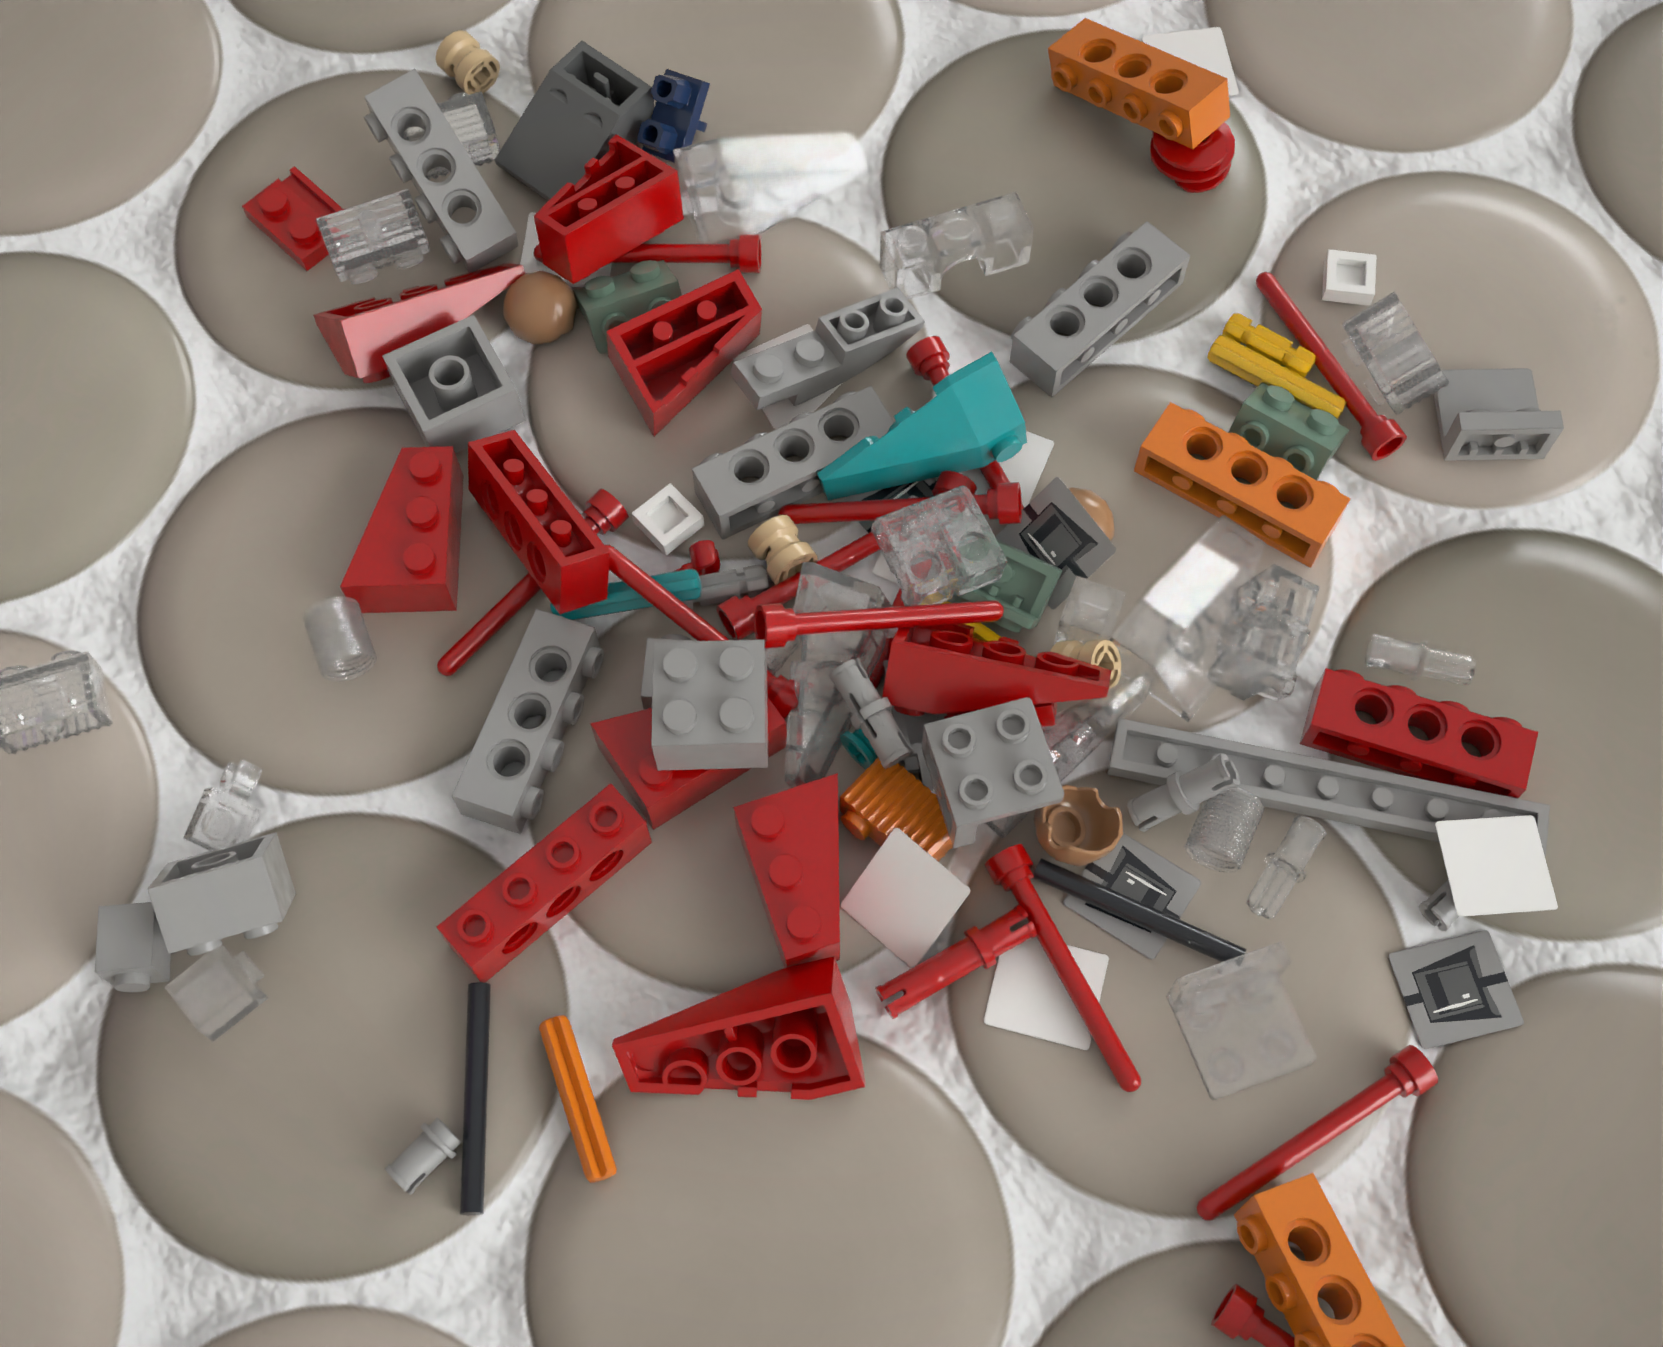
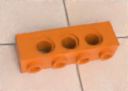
M1087 18L1080 21L1048 48L1051 77L1055 87L1191 149H1194L1230 118L1227 78Z
M1172 402L1169 403L1140 446L1134 472L1310 568L1340 522L1351 499L1341 494L1332 484L1311 478L1295 469L1287 460L1270 456L1250 445L1242 436L1228 433L1205 421L1199 413L1190 409H1183ZM1190 454H1199L1207 460L1196 459ZM1235 478H1244L1251 484H1242ZM1279 502H1288L1296 509L1286 508Z
M1314 1173L1253 1195L1234 1214L1240 1241L1244 1248L1254 1255L1266 1278L1265 1286L1269 1299L1277 1310L1283 1312L1295 1336V1347H1405ZM1288 1241L1296 1244L1302 1250L1305 1261L1298 1259L1291 1252ZM1318 1298L1325 1300L1331 1306L1335 1319L1323 1313L1318 1304Z

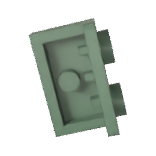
M653 260L643 261L635 264L629 272L614 277H595L589 280L584 287L573 290L579 309L589 324L595 346L601 354L608 352L606 331L682 296L679 282L664 260L658 262Z
M1262 382L1243 402L1228 433L1242 436L1250 445L1272 457H1280L1287 460L1298 471L1318 480L1327 462L1339 449L1350 429L1339 424L1337 418L1329 412L1320 409L1313 410L1296 401L1288 390L1275 385L1269 386Z
M966 527L946 574L939 577L936 586L948 591L945 599L951 603L998 601L1002 604L1004 613L994 623L1010 631L1020 633L1022 627L1030 630L1038 625L1063 570L972 527Z

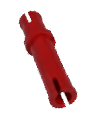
M1018 904L1011 911L981 929H978L976 926L964 931L965 938L948 946L943 951L885 984L875 987L881 1002L899 991L903 992L902 997L884 1007L892 1019L897 1018L899 1014L956 980L963 978L980 966L984 969L992 967L997 963L996 957L1024 941L1036 937L1037 931L1032 921L1013 932L1010 931L1011 926L1029 916L1024 908Z

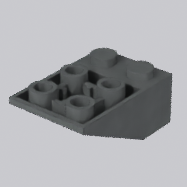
M581 40L550 69L495 158V164L549 201L567 182L575 185L585 175L584 165L591 158L600 160L609 151L608 141L615 134L634 145L638 142L637 137L641 123L651 119L655 107L653 95L651 94L652 87Z

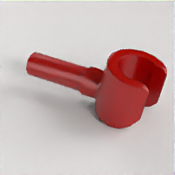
M702 540L692 544L689 547L691 562L675 570L695 569L699 576L719 572L721 564L714 542Z

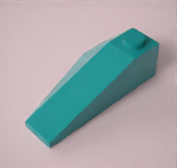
M991 351L948 375L932 388L937 396L917 411H912L911 408L906 406L893 417L896 421L881 438L877 436L865 437L818 472L817 475L828 501L939 477L943 471L963 472L977 469L995 460L997 462H1004L1015 456L1022 446L1027 443L1026 424L993 352Z

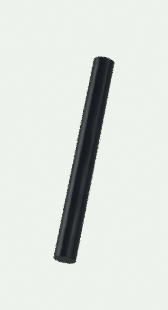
M1040 859L1034 872L1033 878L1231 967L1239 969L1243 961L1246 948L1045 859Z
M484 982L468 984L460 1215L466 1216L484 1214L491 985Z

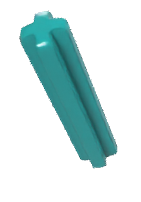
M695 569L651 575L654 580L682 602L697 600L701 597V579ZM623 581L608 583V596L606 600L563 614H559L553 604H550L552 614L570 620L654 607Z

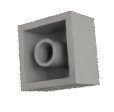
M474 315L383 355L394 387L427 447L453 446L455 453L468 448V442L496 435L525 421L517 390Z
M764 639L653 642L652 750L658 771L768 768L767 662Z
M277 832L167 863L147 889L168 954L187 949L190 956L218 948L222 945V938L243 933L245 939H253L278 929L277 922L283 921L296 894Z

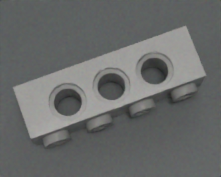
M416 69L364 96L370 114L364 116L369 129L378 143L384 140L388 141L395 153L389 157L391 164L403 183L410 180L414 183L420 193L414 200L429 224L437 221L446 236L439 240L454 265L462 261L467 271L473 272L519 246L515 229ZM410 127H420L425 130L424 136L417 141H406L401 138L403 132ZM435 167H444L451 171L449 177L442 182H432L426 178L428 172ZM461 207H468L476 212L475 217L468 223H457L451 219V216L456 209Z
M1148 221L1135 232L1131 233L1128 231L1115 242L1108 255L1101 261L1097 259L1091 261L1083 269L1074 284L1067 290L1065 288L1058 289L1050 297L1045 308L1034 318L1031 316L1024 318L1016 326L1011 335L1013 341L1010 363L1052 398L1183 284L1190 255ZM1056 333H1065L1069 336H1061Z
M872 386L857 393L854 391L847 392L839 396L833 404L813 413H801L794 417L789 424L770 433H758L750 437L744 445L724 454L715 453L708 456L698 466L692 468L695 493L723 540L777 515L780 508L784 505L800 504L823 493L817 473L865 437L877 436L881 438L888 432L894 421ZM836 435H842L847 437L848 439L843 441H835L830 438ZM790 456H801L804 458L798 462L785 460ZM748 476H755L760 478L758 481L753 483H745L740 481L741 479Z
M539 609L535 610L452 794V798L462 815L521 834L527 819L533 820L537 816L544 796V791L540 788L547 772H554L557 769L564 751V742L561 740L568 724L575 725L578 721L584 705L582 691L588 678L594 679L598 675L603 662L604 650L600 648L595 627ZM552 670L565 671L564 676L557 681L546 682L542 680L545 674ZM541 715L546 717L544 722L536 728L526 729L521 727L523 722L531 716ZM509 763H525L524 768L517 775L510 777L500 775L502 769Z

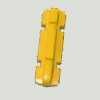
M1234 313L1229 318L1222 335L1240 344L1241 342L1246 344L1247 348L1279 365L1283 364L1287 369L1304 378L1308 375L1315 363L1316 356L1314 353L1301 346L1297 350L1291 347L1294 342L1260 324L1255 328L1251 325L1253 320L1240 313Z

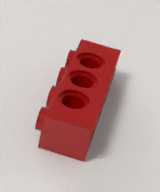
M515 430L468 442V490L559 614L606 600L608 596L610 551Z
M1326 668L1314 688L1300 744L1399 775L1519 798L1527 788L1538 732L1522 727L1518 721L1511 718L1487 717L1469 711L1466 706L1458 702L1434 701L1418 696L1413 690L1404 686H1384L1364 680L1360 674L1351 670L1338 669L1334 671ZM1355 711L1369 713L1375 719L1376 724L1363 722ZM1409 727H1417L1424 731L1428 740L1416 738L1410 732ZM1462 742L1474 745L1479 750L1481 757L1469 754L1464 749Z
M610 783L436 927L450 948L480 982L486 983L648 847L652 841L647 823Z

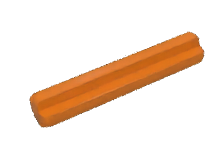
M565 1015L549 1018L540 1024L539 1030L585 1178L590 1183L608 1179L616 1174L617 1168L570 1021Z

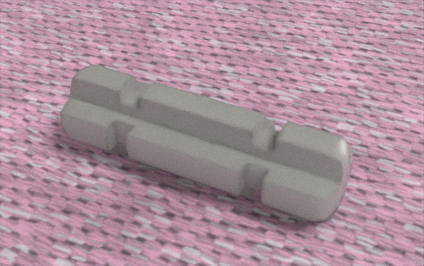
M759 564L743 567V573H736V569L700 575L699 578L702 585L701 597L697 600L685 601L683 603L689 608H693L692 603L700 602L701 606L725 602L734 596L741 599L740 594L748 593L749 597L757 596L769 589L766 570L763 565Z

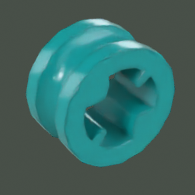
M855 729L854 732L845 731L840 735V740L846 751L864 769H867L878 758L861 729Z

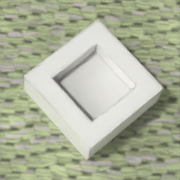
M1328 249L1324 259L1322 300L1370 306L1375 296L1377 255Z
M671 483L632 512L633 523L666 556L705 526L703 515Z

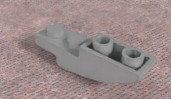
M897 287L819 317L815 331L734 361L730 375L756 410L787 398L796 406L819 396L866 370L923 328L925 321Z

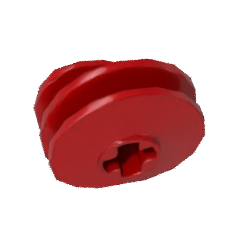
M1225 122L1194 149L1166 139L1154 131L1150 142L1151 160L1158 171L1174 180L1185 191L1202 193L1216 188L1227 177L1235 154V139L1230 127Z

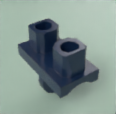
M669 69L665 70L664 75L655 76L651 94L656 104L651 119L641 123L637 140L643 144L642 150L659 158L685 166L696 130L705 132L708 124L699 119L710 83Z

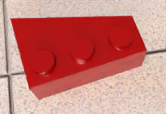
M617 134L608 141L609 151L600 160L591 158L584 165L585 175L575 185L567 182L534 215L543 264L572 284L587 278L595 271L626 255L632 249L660 235L666 229L684 219L678 171Z
M739 269L606 331L608 357L654 437L760 335L762 308Z
M453 446L401 448L340 585L354 614L457 611L464 476Z
M767 696L769 758L787 747L788 741L786 721ZM652 708L590 723L597 747L653 830L752 769L658 771L652 750Z
M838 773L733 807L736 829L784 968L835 956L836 961L840 960Z

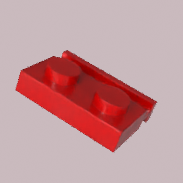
M294 166L289 170L290 176L283 181L278 178L242 205L251 222L302 268L308 271L342 245V238L350 232L355 235L359 228L356 220Z

